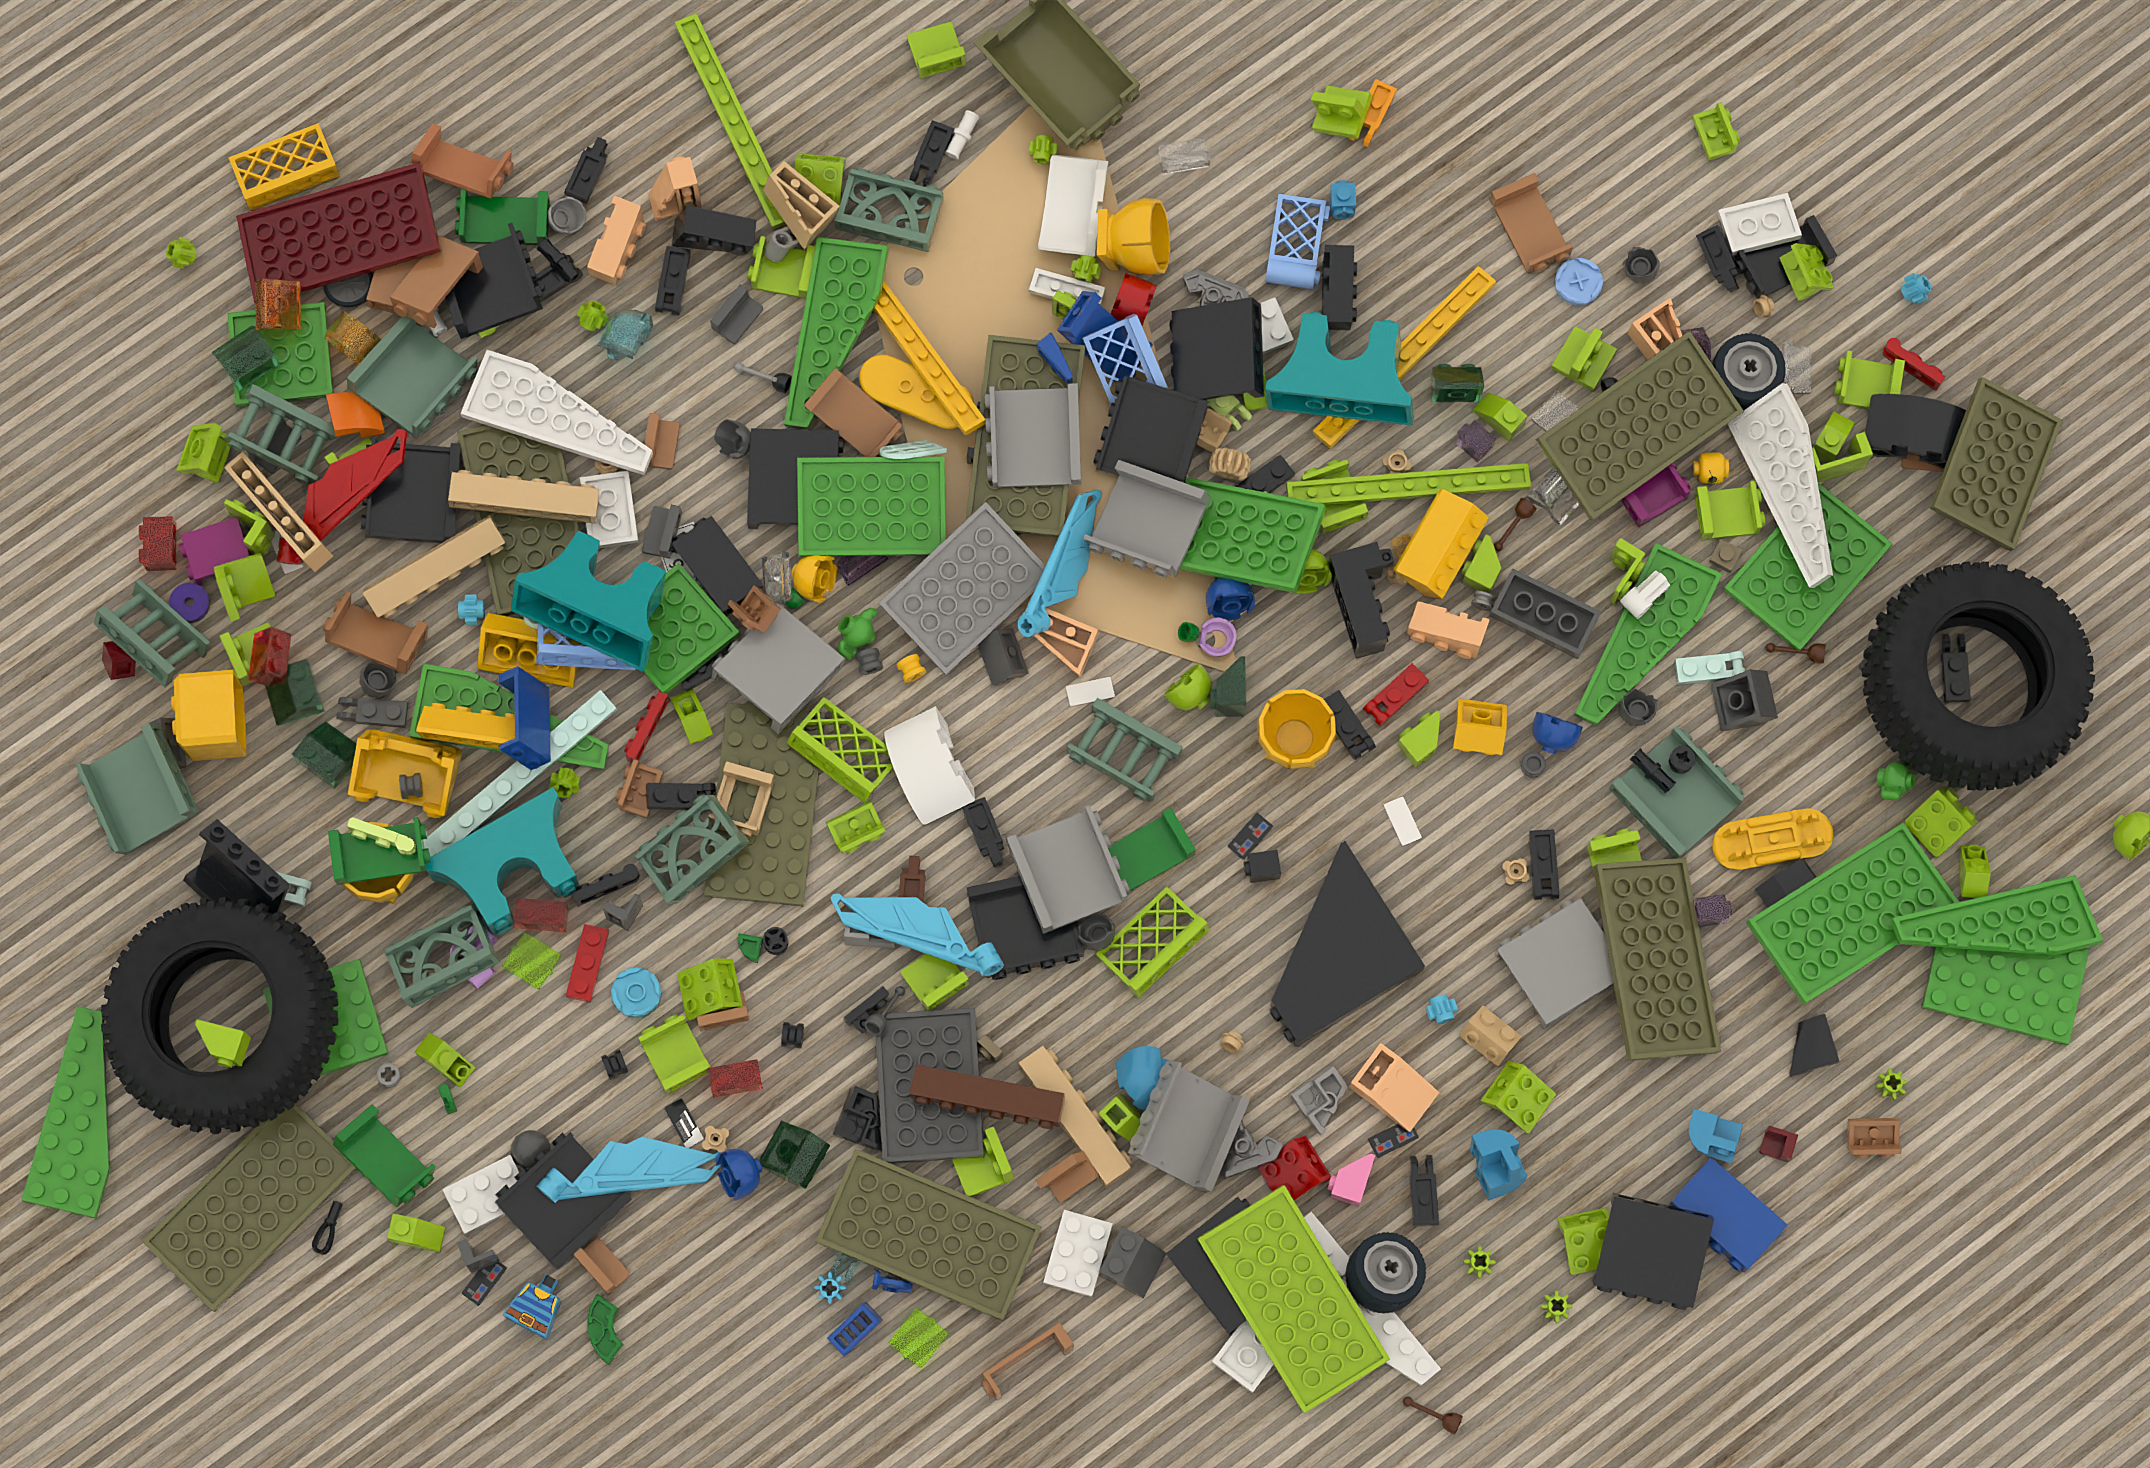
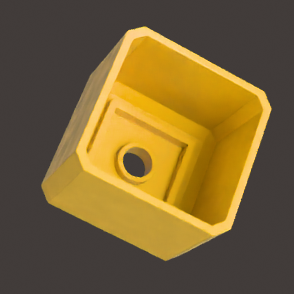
M222 670L179 674L174 679V696L171 697L172 710L175 711L172 729L173 734L176 735L177 743L186 756L192 761L246 757L244 689L235 671Z

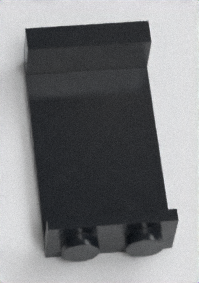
M1815 215L1806 218L1803 225L1799 227L1802 234L1799 240L1744 253L1743 250L1738 251L1735 258L1739 274L1744 275L1749 292L1752 295L1755 294L1757 299L1761 295L1768 296L1791 284L1780 257L1792 251L1791 245L1795 243L1818 247L1823 254L1822 261L1825 267L1834 263L1837 254Z
M710 516L707 519L702 518L697 521L693 526L694 528L689 532L678 534L671 544L673 551L680 555L716 603L717 607L727 617L733 612V609L727 604L730 600L741 605L754 585L763 591L764 588L762 582L714 518Z

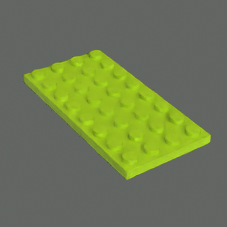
M1285 1185L1275 1189L1197 1238L1303 1413L1308 1412L1390 1360Z

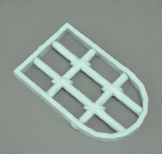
M927 440L880 448V455L882 457L892 459H908L947 453V448Z

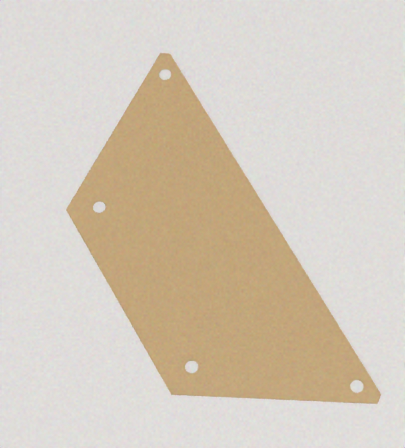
M1031 106L942 191L943 203L935 225L929 252L893 243L886 245L889 247L884 275L885 283L959 384L966 387L972 394L976 407L978 401H981L988 335L1042 340L1051 332L1056 342L1072 344L1057 331L1063 320L1052 314V299L1029 293L1035 268L1074 278L1073 272L1070 271L1073 260L1077 261L1081 256L1038 249L1050 163L1040 164L1033 161V156H1030L1028 151L1030 140L1035 141L1038 135H1047L1054 139L1053 143L1058 144L1057 155L1106 161L1101 139L1096 142L1091 140L1077 150L1070 149ZM1107 169L1103 203L1099 202L1098 206H1103V209H1108L1111 214H1115L1119 211L1109 169ZM931 202L919 214H925L932 208ZM929 219L918 220L920 233L925 234ZM1096 248L1094 258L1098 260L1097 264H1099V268H1102L1099 280L1094 279L1091 284L1105 287L1101 306L1111 314L1125 273L1135 277L1136 274L1131 273L1122 266H1120V271H1110L1097 256ZM911 268L919 269L923 274L922 282L916 286L907 284L904 280L907 270ZM876 314L885 354L912 364ZM1146 316L1142 328L1147 337V340L1153 344L1151 349L1159 366L1148 319ZM1084 356L1079 398L1081 485H1069L1065 522L1077 495L1091 490H1100L1101 499L1096 505L1094 533L1119 476L1096 470L1097 464L1093 463L1097 449L1102 450L1104 441L1100 439L1104 426L1109 427L1111 417H1108L1111 405L1092 361ZM1136 370L1134 378L1146 381L1145 374ZM1104 376L1108 384L1110 378ZM1113 381L1110 391L1112 395L1118 397V394L1115 393L1118 382ZM900 412L907 443L927 440L947 448V453L922 457H944L946 538H948L966 521L973 467L972 464H967L966 456L968 447H975L977 430L965 436L959 427L943 429ZM1088 496L1086 506L1093 499L1091 496ZM1025 533L1019 535L1018 537L1046 566L1058 537ZM1090 550L1087 572L1079 580L1077 596L1045 607L1098 629L1101 632L1225 673L1236 662L1233 649L1227 655L1214 657L1198 647L1196 640L1194 642H1184L1178 637V629L1183 622L1197 625L1201 632L1202 625L1209 619L1214 618L1213 614H1208L1206 607V592L1210 584L1215 581L1214 576L1179 570L1176 577L1170 575L1162 577L1153 572L1154 569L1146 567L1143 570L1133 566L1129 560L1124 559L1123 562H1120L1110 557L1109 553L1103 551L1102 554H1098ZM1033 593L1020 605L1027 607ZM1218 630L1211 632L1215 637L1213 648L1223 647L1227 641L1226 635Z

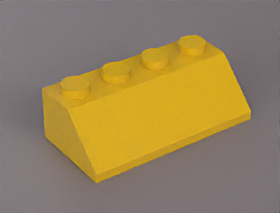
M1440 489L1393 571L1423 596L1443 599L1489 517L1473 503L1444 489Z
M487 613L481 626L477 669L502 674L519 666L541 682L574 687L578 667L536 664L537 629L526 625L523 619ZM550 632L543 637V644H555L558 641ZM571 638L567 639L572 646H579L581 644Z
M432 703L431 707L424 706L416 732L423 739L499 749V745L515 738V714L505 713V717L495 716V712L489 710H480V713H473L467 707L456 706V710L446 709L444 704Z

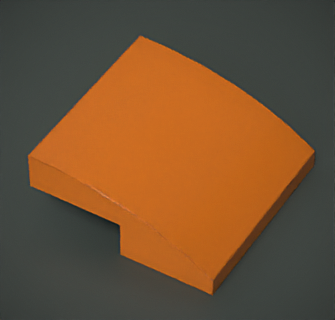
M355 393L326 394L335 437L358 432L361 438L385 434L380 412Z

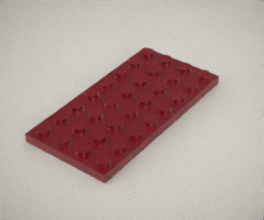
M420 162L236 216L253 300L256 305L441 252L424 172Z

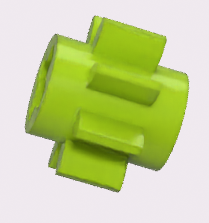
M1038 135L1035 141L1030 140L1028 151L1029 155L1033 156L1034 162L1049 164L1051 156L1057 155L1058 144L1053 143L1054 139L1052 137Z
M179 237L178 240H173L168 244L166 257L170 262H173L172 266L183 269L184 265L189 266V264L194 262L196 248L193 247V244H190V239Z
M1081 255L1077 261L1073 260L1070 271L1073 272L1074 279L1092 283L1094 279L1099 280L1102 268H1099L1098 260L1088 255Z
M597 301L585 302L584 306L581 305L576 314L581 317L579 320L580 325L590 331H595L597 328L600 329L601 326H605L609 317L605 315L606 308L604 305Z
M560 767L558 773L552 772L549 789L554 788L558 797L569 799L572 792L578 793L580 776H576L573 769Z
M1889 1068L1886 1072L1887 1076L1883 1074L1878 1075L1877 1078L1881 1083L1876 1085L1875 1089L1881 1090V1098L1891 1096V1100L1894 1101L1897 1097L1896 1093L1902 1096L1906 1093L1902 1086L1906 1085L1908 1081L1902 1080V1071L1896 1074L1892 1073L1891 1068ZM1889 1080L1897 1085L1893 1090L1891 1086L1886 1084Z
M1481 1246L1478 1247L1476 1253L1469 1250L1467 1253L1471 1259L1463 1261V1264L1469 1265L1470 1268L1467 1274L1477 1273L1478 1279L1481 1278L1483 1272L1490 1275L1492 1272L1488 1266L1495 1265L1496 1261L1489 1258L1492 1251L1490 1250L1485 1253L1482 1251ZM1483 1258L1485 1260L1483 1266L1476 1267L1474 1265L1476 1259Z
M1555 1291L1552 1298L1549 1295L1544 1296L1548 1303L1541 1305L1540 1309L1546 1310L1545 1320L1552 1317L1555 1324H1557L1559 1317L1562 1316L1566 1320L1569 1318L1565 1311L1572 1309L1573 1305L1567 1304L1568 1295L1561 1297L1558 1291ZM1558 1302L1562 1305L1560 1311L1554 1312L1551 1309L1553 1304Z

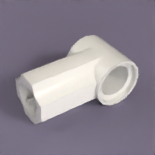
M1655 570L1638 587H1633L1620 600V603L1636 619H1639L1650 609L1653 602L1670 587V584L1663 574Z

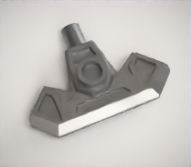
M1195 269L1183 274L1182 278L1189 294L1202 291L1200 306L1249 298L1244 287L1201 270Z
M1241 1120L1233 1140L1234 1155L1227 1154L1219 1175L1228 1178L1275 1161L1283 1148V1144L1265 1135L1257 1146L1248 1129H1245L1243 1120Z

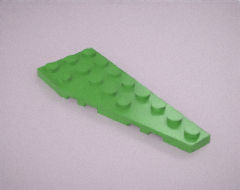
M817 237L784 421L786 427L810 429L816 415L808 410L804 404L834 368L841 371L878 302L883 287L889 253L888 246Z
M1655 543L1635 586L1638 587L1656 570L1665 576L1670 587L1653 602L1650 609L1639 619H1636L1624 608L1574 716L1597 726L1622 700L1623 696L1629 693L1701 620L1722 573Z
M423 664L409 736L423 739L416 732L424 706L431 707L432 703L446 705V709L456 710V706L470 708V712L480 713V710H489L495 712V716L505 717V713L515 714L514 694L470 671ZM551 714L550 732L563 722V720ZM588 734L557 762L605 770L609 745ZM436 741V742H442V743H448V744H454V745H460V746H465V747H471V748H477V749H483V750H489V751H495V752L504 753L503 751H501V750H499V749H494V748L479 747V746H472V745H465V744H458V743H451V742H444V741Z
M2076 875L1898 916L1891 920L1899 944L2059 955L2097 946L2103 941Z
M77 1006L22 1201L97 1219L110 1173L107 1083L105 1079L106 1060L104 1057L105 1039L101 1031V1024H104V1019L101 1011Z

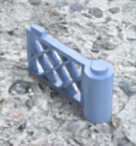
M1278 194L1265 283L1313 290L1314 285H1319L1320 271H1316L1323 221H1328L1330 206H1325L1326 201ZM1282 202L1292 203L1296 210L1287 215L1281 208ZM1309 206L1320 207L1319 214L1312 219L1304 211ZM1301 213L1307 222L1297 228L1291 218ZM1287 222L1294 231L1284 237L1278 230V227ZM1311 226L1315 230L1316 235L1307 240L1301 231ZM1297 234L1304 243L1294 249L1287 240ZM1281 244H1284L1290 251L1285 256L1274 255L1275 248ZM1308 247L1313 253V259H1302L1298 252Z

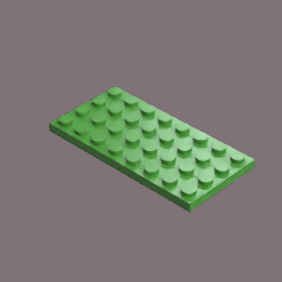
M1902 823L1749 919L1746 924L1800 1002L1805 1005L1899 945L1891 924V920L1894 917L1954 904L1959 901L1906 825Z

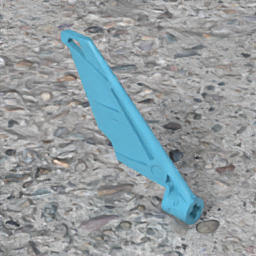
M1091 490L1077 495L1029 604L1018 620V629L1023 636L1031 637L1047 631L1051 620L1045 607L1077 596L1078 583L1087 572L1090 553L1089 545L1083 538L1085 534L1092 537L1096 505L1101 499L1100 490ZM1091 496L1093 499L1086 506L1087 498Z
M833 894L831 896V902L843 925L979 972L981 976L993 975L1004 966L992 943L982 944L972 952L969 951L946 907H928L917 897L844 898L840 894ZM842 902L855 913L841 912L838 904Z
M640 1137L628 1144L609 1141L572 1183L553 1167L536 1187L556 1203L558 1200L704 1183L721 1164L715 1165L711 1170L696 1168L716 1158L719 1152L711 1154Z

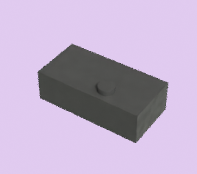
M1512 568L1491 610L1490 617L1578 659L1601 611Z

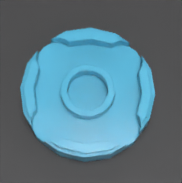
M638 967L621 972L616 977L611 989L612 1001L617 1010L625 1016L633 1018L645 1017L652 1013L659 1005L662 995L660 983L655 975Z

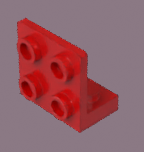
M1306 1135L1293 1139L1283 1146L1275 1161L1257 1167L1271 1191L1285 1185L1294 1201L1312 1188L1324 1184L1331 1179L1330 1173Z

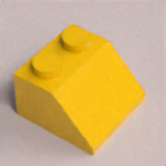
M1458 698L1453 749H1459L1463 752H1482L1486 755H1502L1507 730V705Z

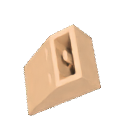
M1381 1043L1349 1086L1351 1090L1409 1133L1440 1093L1402 1058Z

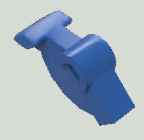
M875 1270L872 1289L877 1290L878 1286H882L883 1290L887 1292L911 1293L912 1283L889 1278V1276L881 1277V1272Z

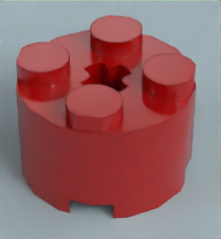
M1125 273L1111 315L1117 321H1121L1127 316L1136 314L1143 326L1157 285Z

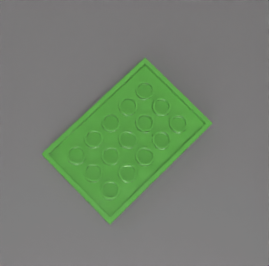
M886 457L797 458L798 557L810 555H929L946 539L944 457H915L908 459Z
M1187 477L1186 484L1205 490L1211 499L1179 570L1297 593L1326 511L1325 504Z
M1819 483L1818 488L1833 576L1817 587L1810 588L1778 526L1723 589L1785 642L1799 651L1892 546L1888 539Z
M1935 947L1922 1008L2067 1046L2071 1039L2089 949L2084 948L2059 955H2042Z

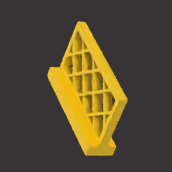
M319 123L228 157L250 211L340 177ZM318 133L319 137L315 145L304 142L308 135ZM290 142L297 144L292 153L282 150L285 144ZM302 146L311 149L307 159L297 156ZM270 151L274 154L270 162L260 159L262 153ZM316 152L326 154L328 158L321 162L312 161ZM279 155L289 158L285 167L275 164ZM243 160L251 161L247 171L238 168L236 163ZM294 160L304 163L302 169L297 171L290 170ZM256 164L267 167L262 176L252 173ZM272 169L282 172L280 177L274 180L267 177ZM249 177L259 181L257 186L246 190L245 185Z

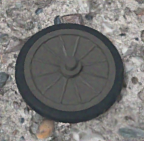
M370 272L323 286V289L328 299L334 304L341 307H355L366 301L373 274Z

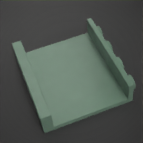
M405 316L398 320L347 377V389L417 438L421 432L425 433L432 425V420L437 415L440 416L444 413L448 406L447 403L452 398L455 399L460 395L463 389L462 386L467 381L470 382L475 378L478 372L477 358L473 356L470 361L466 360L417 325L415 320Z
M152 723L141 727L143 734L89 765L82 763L75 765L79 772L77 774L78 779L88 792L87 799L97 812L98 824L105 830L108 837V846L115 853L126 855L200 813L161 726Z
M1676 726L1667 738L1647 754L1655 763L1661 765L1660 768L1671 779L1676 781V784L1666 794L1651 779L1647 780L1644 777L1645 773L1636 765L1621 778L1618 777L1609 788L1674 859L1681 858L1744 800L1741 788L1735 783L1731 784L1726 779L1724 770L1710 762L1707 752L1703 748H1697L1694 745L1691 735L1686 730H1680ZM1679 746H1687L1695 753L1694 765L1685 774H1677L1669 767V757L1672 751Z

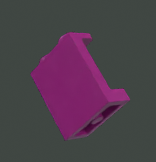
M1675 461L1620 500L1638 528L1688 498L1690 485L1686 478L1680 477L1676 471L1677 465Z
M237 517L180 535L183 542L179 544L183 558H188L190 564L186 566L190 580H195L198 585L203 584L202 580L215 576V566L251 556L243 542L245 536Z

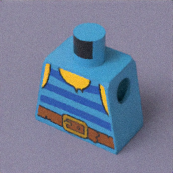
M545 1274L539 1287L527 1282L504 1311L503 1316L548 1340L561 1304L560 1298L552 1294L559 1281Z

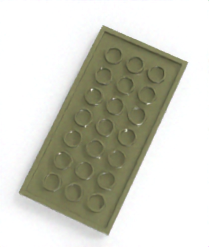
M1689 331L1535 440L1588 518L1593 520L1744 411Z
M988 335L979 409L985 419L990 418V409H985V394H990L989 387L994 386L995 391L1068 388L1063 379L1038 353L1037 343L1041 340ZM1057 342L1073 376V383L1071 384L1078 383L1079 404L1085 345ZM986 425L977 429L966 520L986 502L1016 533L1059 537L1065 524L1069 485L993 488L992 481H988L987 466H992V457H987L986 442H991V433H986Z
M488 425L457 432L465 470L472 472L473 475L492 473L500 478L518 476L526 481L537 478L552 484H556L558 481L569 483L562 449ZM474 510L477 522L491 515L505 538L501 551L492 556L490 553L484 555L497 615L506 616L515 613L511 611L514 583L518 574L543 568L559 557L577 531H580L578 522Z
M727 703L716 797L724 776L723 769L726 762L773 774L775 782L758 836L751 835V837H747L750 843L706 879L704 897L803 907L819 768L789 746L787 741L794 729L803 722L811 711L801 710L778 734L771 728L773 720L757 706ZM819 712L820 719H825L826 714ZM807 725L803 729L811 736L818 735L817 725ZM736 780L727 809V814L732 820L744 824L748 822L760 786ZM718 829V833L728 839L731 838L727 831ZM714 846L709 848V853L712 854L715 851Z
M1686 858L1605 863L1593 866L1627 1061L1717 1054L1721 1052Z
M296 1104L290 1110L284 1107L285 1111L283 1113H277L278 1118L272 1121L268 1118L267 1121L261 1122L260 1126L256 1127L142 1240L213 1312L357 1170L333 1146L334 1141Z
M855 1149L815 1243L1003 1321L1042 1227Z

